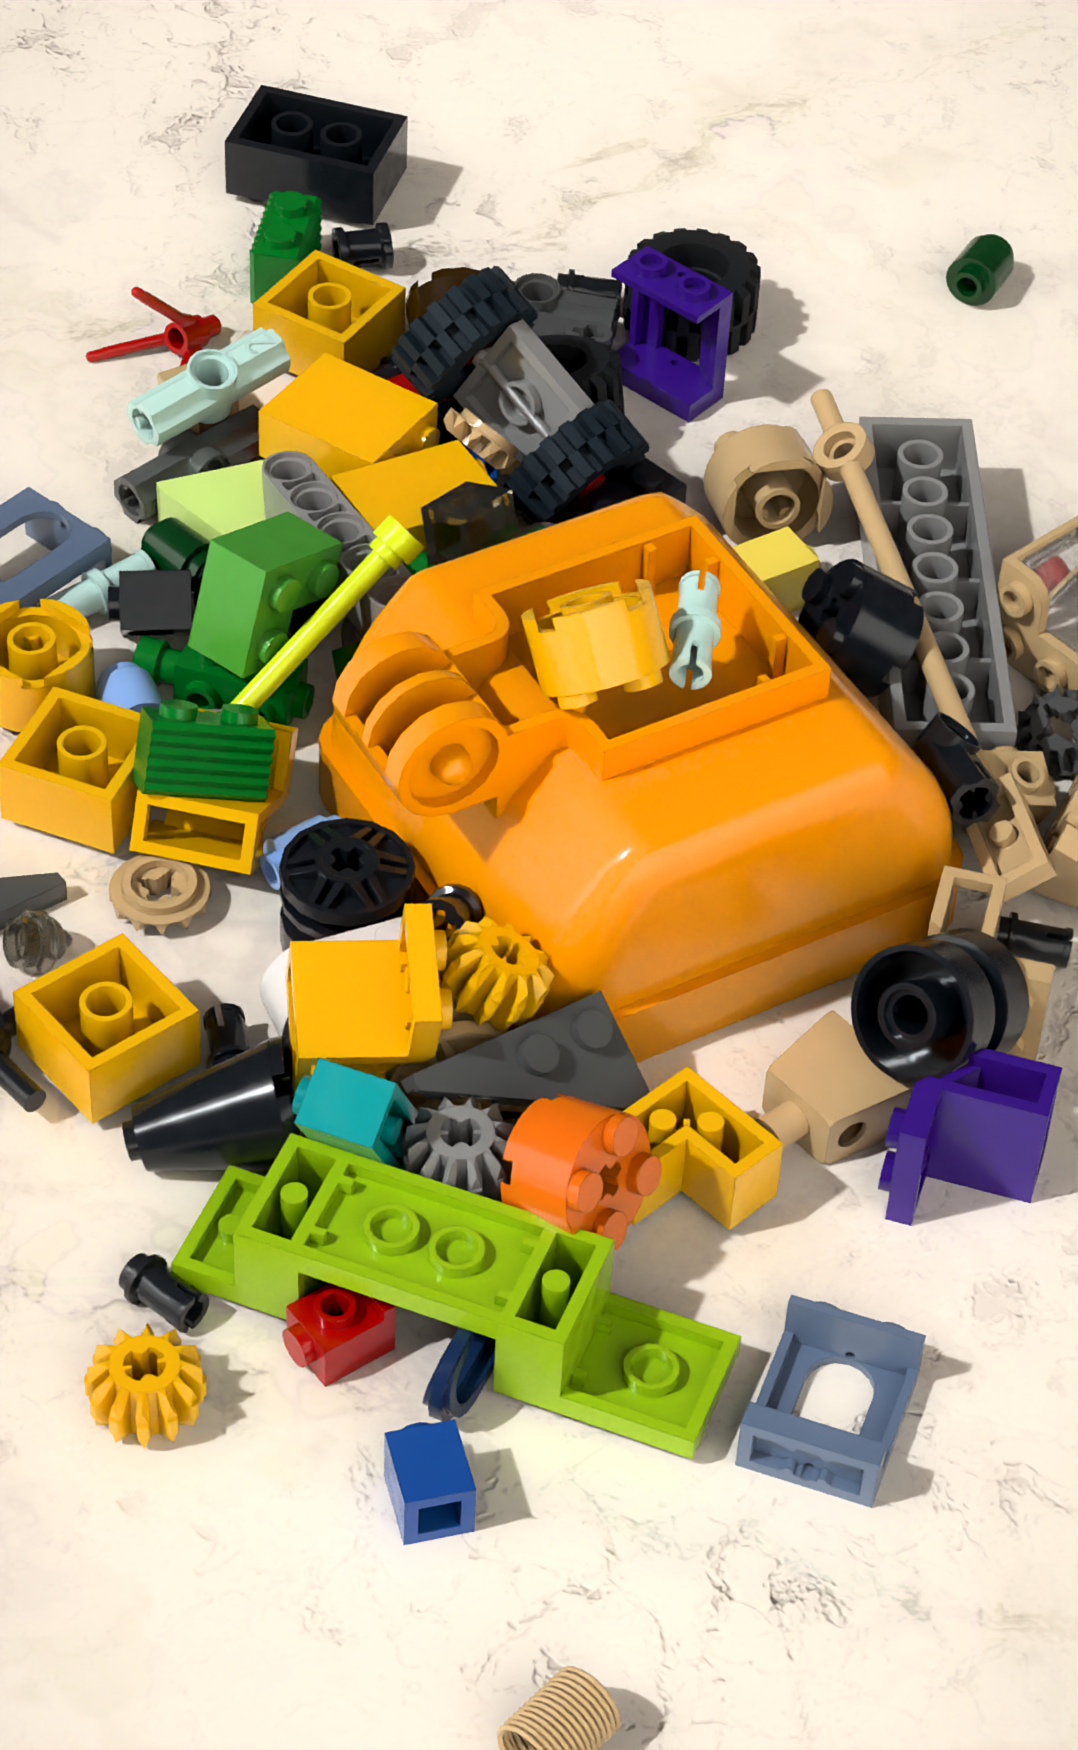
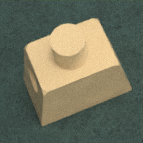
M831 1010L770 1065L766 1072L762 1109L765 1114L755 1121L783 1143V1149L796 1142L821 1164L830 1165L885 1141L894 1107L907 1109L914 1084L896 1080L877 1068L861 1048L853 1026L834 1010Z

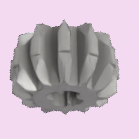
M473 1095L465 1105L457 1106L444 1096L438 1106V1111L420 1107L418 1116L415 1118V1125L406 1127V1133L402 1139V1153L405 1155L403 1157V1170L500 1201V1182H511L513 1163L503 1160L506 1143L514 1126L513 1124L503 1122L498 1105L479 1110Z

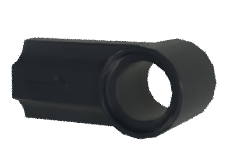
M938 712L911 744L910 748L932 771L946 798L952 821L965 828L973 823L988 822L1001 806L997 800V793L1000 787L976 755L981 749V744L958 721L942 712Z

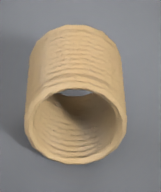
M574 1666L561 1667L560 1671L556 1672L553 1678H550L538 1692L534 1693L533 1697L529 1698L528 1702L524 1703L523 1707H519L518 1711L514 1712L513 1716L509 1717L504 1722V1725L499 1727L497 1731L498 1745L500 1750H599L600 1746L604 1745L605 1741L609 1740L610 1736H613L614 1732L618 1731L621 1725L620 1712L614 1698L594 1676Z

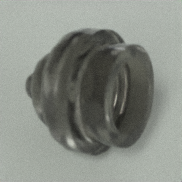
M25 910L19 917H11L7 921L3 932V951L11 967L23 968L27 974H41L53 968L56 961L65 954L66 948L72 944L73 939L70 933L64 930L61 924L45 911Z

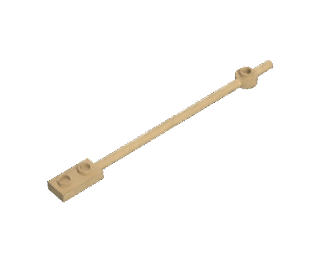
M819 389L810 398L823 430V434L818 438L813 449L814 460L828 479L845 483L881 572L914 589L865 473L874 459V444L859 424L843 421L831 391ZM914 597V603L921 606L918 597ZM924 613L921 635L914 652L938 710L958 721L977 739ZM981 748L976 755L994 779ZM1011 772L994 779L1000 787L997 793V800L1001 806L988 822L973 823L966 828L984 874L1008 878L1003 903L1057 876V872L1022 790Z

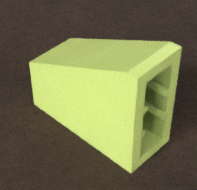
M265 459L156 482L158 522L170 517L177 518L210 541L213 538L266 520L262 480V465Z

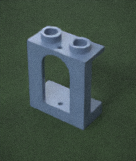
M27 487L0 505V538L25 523L26 535L51 550V552L6 582L0 579V604L20 600V608L34 607L40 603V599H46L84 572L93 568L102 571L112 566L111 539L100 529L91 527L66 511L56 501H51L32 488Z
M791 1294L787 1306L784 1332L756 1403L749 1401L740 1424L735 1465L872 1508L919 1377L926 1335L907 1330L893 1322H881L841 1310L827 1302H815ZM833 1363L845 1364L860 1370L870 1380L873 1388V1398L859 1435L793 1415L804 1383L812 1371L822 1365Z

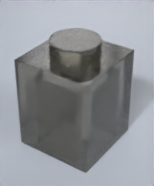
M466 481L421 507L430 564L438 565L519 537L513 491L509 488Z

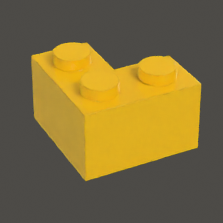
M688 1066L623 1111L636 1116L642 1122L649 1137L651 1155L657 1156L660 1159L662 1168L660 1182L652 1194L644 1196L638 1212L631 1222L633 1226L681 1191L728 1230L735 1227L777 1196L783 1143Z

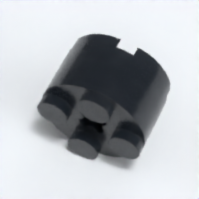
M846 559L837 563L828 571L818 568L808 577L802 590V598L806 602L799 615L798 622L860 692L869 699L881 694L891 685L882 679L893 666L903 670L911 659L921 635L924 610L922 606L914 603V597L919 596L916 590L856 559Z

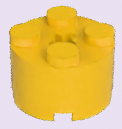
M635 579L638 592L622 593L619 581L583 588L547 600L550 613L538 619H535L533 608H530L521 615L542 694L548 697H557L560 709H574L591 704L599 699L597 691L622 684L625 692H635L654 687L663 682L660 669L670 662V655L649 580Z
M40 599V607L20 608V600L0 604V727L21 732L53 686L96 699L93 640L88 621L78 610L68 604L52 599Z

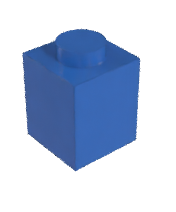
M456 1420L432 1424L418 1422L400 1430L385 1432L384 1477L403 1545L474 1532L476 1487Z

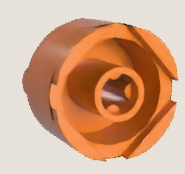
M557 1093L559 1097L553 1100L542 1097L534 1101L522 1113L506 1143L503 1160L512 1162L513 1165L511 1185L500 1182L502 1203L529 1211L572 1235L580 1228L615 1240L614 1250H616L623 1243L627 1227L638 1212L644 1196L652 1194L660 1182L662 1173L661 1161L657 1156L651 1155L650 1141L644 1125L632 1114L567 1094Z

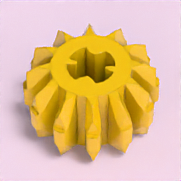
M484 917L479 923L466 921L460 929L453 933L447 943L445 971H438L439 979L442 981L440 988L451 989L452 999L457 1003L456 1012L466 1011L474 1016L478 1026L485 1021H489L496 1029L504 1032L510 1025H524L528 1019L535 1016L542 1005L544 998L550 991V984L554 978V974L546 966L549 956L544 951L535 949L531 945L532 936H521L516 933L510 922L504 927H500L488 917Z
M148 1322L140 1335L134 1337L118 1328L113 1340L114 1346L96 1345L95 1354L92 1357L93 1366L87 1368V1374L84 1377L85 1395L89 1396L90 1414L95 1420L96 1425H109V1432L113 1435L115 1442L132 1433L137 1435L138 1441L144 1449L151 1439V1435L159 1433L174 1442L176 1434L179 1432L178 1425L196 1424V1418L200 1414L199 1404L204 1402V1396L207 1395V1377L203 1374L201 1356L197 1352L196 1345H182V1339L179 1337L176 1328L161 1337L155 1336Z

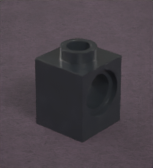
M191 570L119 571V586H108L109 622H120L122 636L190 635L193 623Z

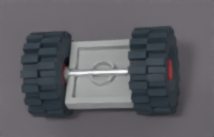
M494 266L492 269L489 267L481 269L477 276L473 273L464 278L460 286L456 287L454 285L448 289L442 299L438 302L434 300L426 308L428 311L422 317L415 318L409 325L411 329L402 333L398 339L399 345L395 346L392 350V361L421 396L438 404H441L445 399L449 401L455 398L463 409L466 407L519 449L515 457L523 464L513 470L510 474L511 479L505 482L503 488L509 493L514 508L529 525L537 522L558 524L565 521V507L646 457L644 454L649 451V443L618 406L608 399L604 403L600 401L594 404L533 332L532 328L535 325L533 321L538 317L537 310L499 266Z

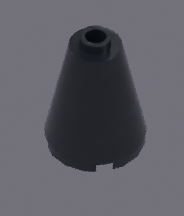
M278 1036L267 1039L132 1106V1120L122 1123L123 1137L130 1160L137 1161L142 1159L144 1167L148 1172L226 1171L229 1165L247 1171L269 1170L290 1133L307 1138L294 1123L297 1115L292 1112L295 1093H293L291 1051L288 1044H284V1037Z

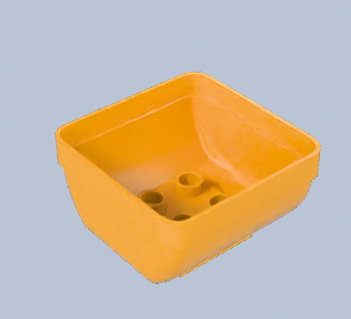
M663 492L639 495L423 569L410 576L377 615L363 636L351 661L348 662L336 681L332 699L334 713L323 724L319 736V794L323 805L330 815L373 821L394 831L410 847L415 864V879L413 883L415 895L412 904H424L438 888L444 885H464L478 895L483 906V918H491L500 927H504L510 922L516 933L521 936H532L531 945L535 949L544 951L549 956L546 966L554 974L550 984V991L544 998L535 1016L528 1019L526 1023L601 991L636 1063L860 973L864 965L880 951L888 947L927 937L944 865L962 869L963 853L958 842L953 837L950 810L944 793L932 771L703 515L688 505ZM700 570L699 590H704L706 571L715 575L721 584L717 615L721 620L722 630L721 638L717 646L713 648L712 678L710 682L703 688L690 690L693 672L691 669L686 670L684 688L678 687L669 677V666L672 662L674 645L669 638V623L672 615L678 610L679 582L682 576L688 572ZM635 579L649 580L670 655V662L660 669L663 682L654 687L635 692H625L622 684L597 691L599 699L591 704L574 709H560L557 697H548L542 694L521 615L530 608H533L535 619H538L550 613L547 600L583 588L619 581L622 593L638 592ZM957 886L953 888L947 928L953 922L958 892ZM438 911V915L445 917V911ZM448 923L447 928L453 930L456 927ZM510 1025L509 1029L511 1031L520 1026Z

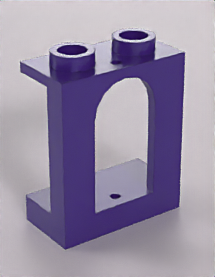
M646 246L616 266L611 272V277L632 288L629 342L616 350L620 355L623 386L689 423L723 398L733 292L665 256L663 253ZM665 307L696 324L703 320L699 366L662 346Z

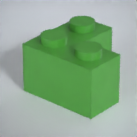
M290 512L279 514L211 539L188 646L241 678L261 671L289 641L287 634L293 610L331 595L339 578V568L337 566L343 542Z

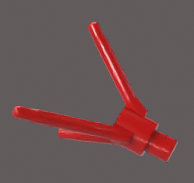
M133 287L131 295L173 322L166 326L164 333L89 351L86 353V359L88 362H94L154 347L168 346L174 354L182 355L181 366L187 364L194 353L202 350V347L209 343L210 338L220 334L221 322L215 315L201 317L199 315L182 313L151 293L139 287Z

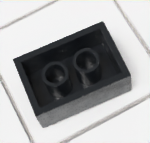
M261 85L225 140L226 193L246 197L256 202H267L271 192L296 191L303 195L317 196L322 201L320 208L323 215L341 218L350 223H363L373 226L407 168L408 116Z

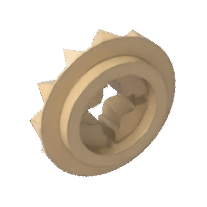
M452 407L449 409L443 419L446 430L502 474L510 475L515 468L523 464L515 457L519 449L466 407L461 414Z
M145 853L123 863L115 871L109 884V898L114 905L117 919H130L136 931L148 925H155L161 935H163L165 929L170 924H176L188 929L192 916L205 915L207 901L211 896L210 879L201 865ZM171 884V897L163 895L158 901H150L149 894L158 895L163 889L167 890Z

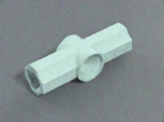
M260 327L221 350L203 349L197 351L190 357L186 370L128 402L127 415L133 424L134 432L146 445L154 444L159 446L199 422L214 424L224 420L231 411L232 403L289 371L291 358L286 351L284 340L272 328L265 330Z

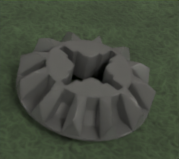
M1058 684L1053 692L1043 696L1034 693L1032 703L1025 711H1018L1016 737L1018 751H1043L1048 774L1051 776H1068L1078 773V690L1065 689ZM1051 717L1059 718L1064 723L1071 722L1074 719L1070 726L1075 743L1072 744L1068 738L1064 739L1058 733L1050 736L1053 733L1050 725Z

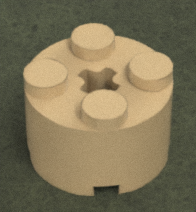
M772 424L757 425L739 432H726L715 442L714 453L707 464L704 474V491L708 502L731 541L738 545L787 526L802 540L815 528L820 532L826 525L833 507V491L825 474L814 460L810 448L796 429L791 426Z

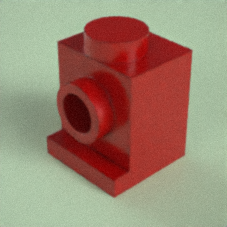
M328 1283L286 1306L287 1328L282 1332L285 1347L299 1367L303 1368L308 1365L326 1387L395 1349L396 1306Z

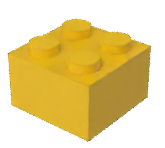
M315 249L253 303V331L260 327L265 330L272 328L284 340L286 351L291 358L288 372L299 376L324 353H328L370 372L380 363L384 356L390 354L393 348L399 345L398 339L402 333H405L406 287Z
M53 686L0 760V804L2 818L114 854L133 826L138 787L132 781L141 713Z
M123 933L13 991L17 1045L92 1124L201 1064L199 1010Z

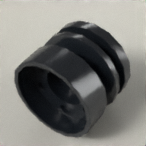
M342 818L321 821L300 831L284 848L279 865V878L281 882L279 891L282 903L280 911V942L282 950L284 952L289 948L290 941H314L402 917L404 904H412L415 895L413 884L415 864L410 847L394 831L373 821Z

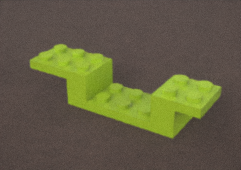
M290 1133L266 1176L232 1165L228 1166L171 1263V1272L196 1289L285 1320L287 1305L317 1290L322 1281L495 1339L494 1392L689 1459L694 1457L740 1353L742 1337L740 1335L611 1293L615 1243L613 1239L580 1228L572 1235L529 1211Z

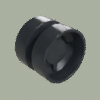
M968 928L948 930L880 951L860 971L851 997L852 1024L864 1053L877 1068L888 1076L911 1084H915L927 1076L941 1078L968 1064L969 1055L981 1048L1007 1053L1021 1037L1029 1012L1027 983L1022 969L1013 954L994 937Z

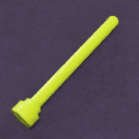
M388 515L373 531L377 537L369 545L373 549L371 553L230 704H243L259 709L390 567L396 571L403 562L409 566L425 547L391 515Z

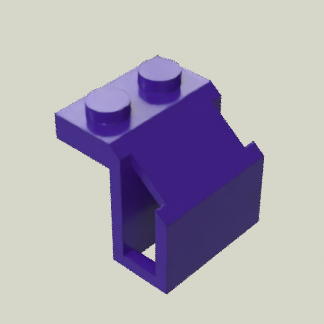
M981 1048L969 1055L968 1064L941 1078L927 1076L914 1084L907 1109L894 1107L887 1131L885 1146L895 1148L896 1152L887 1151L878 1184L879 1190L889 1192L885 1219L909 1226L912 1225L926 1177L1031 1203L1045 1153L1062 1067Z

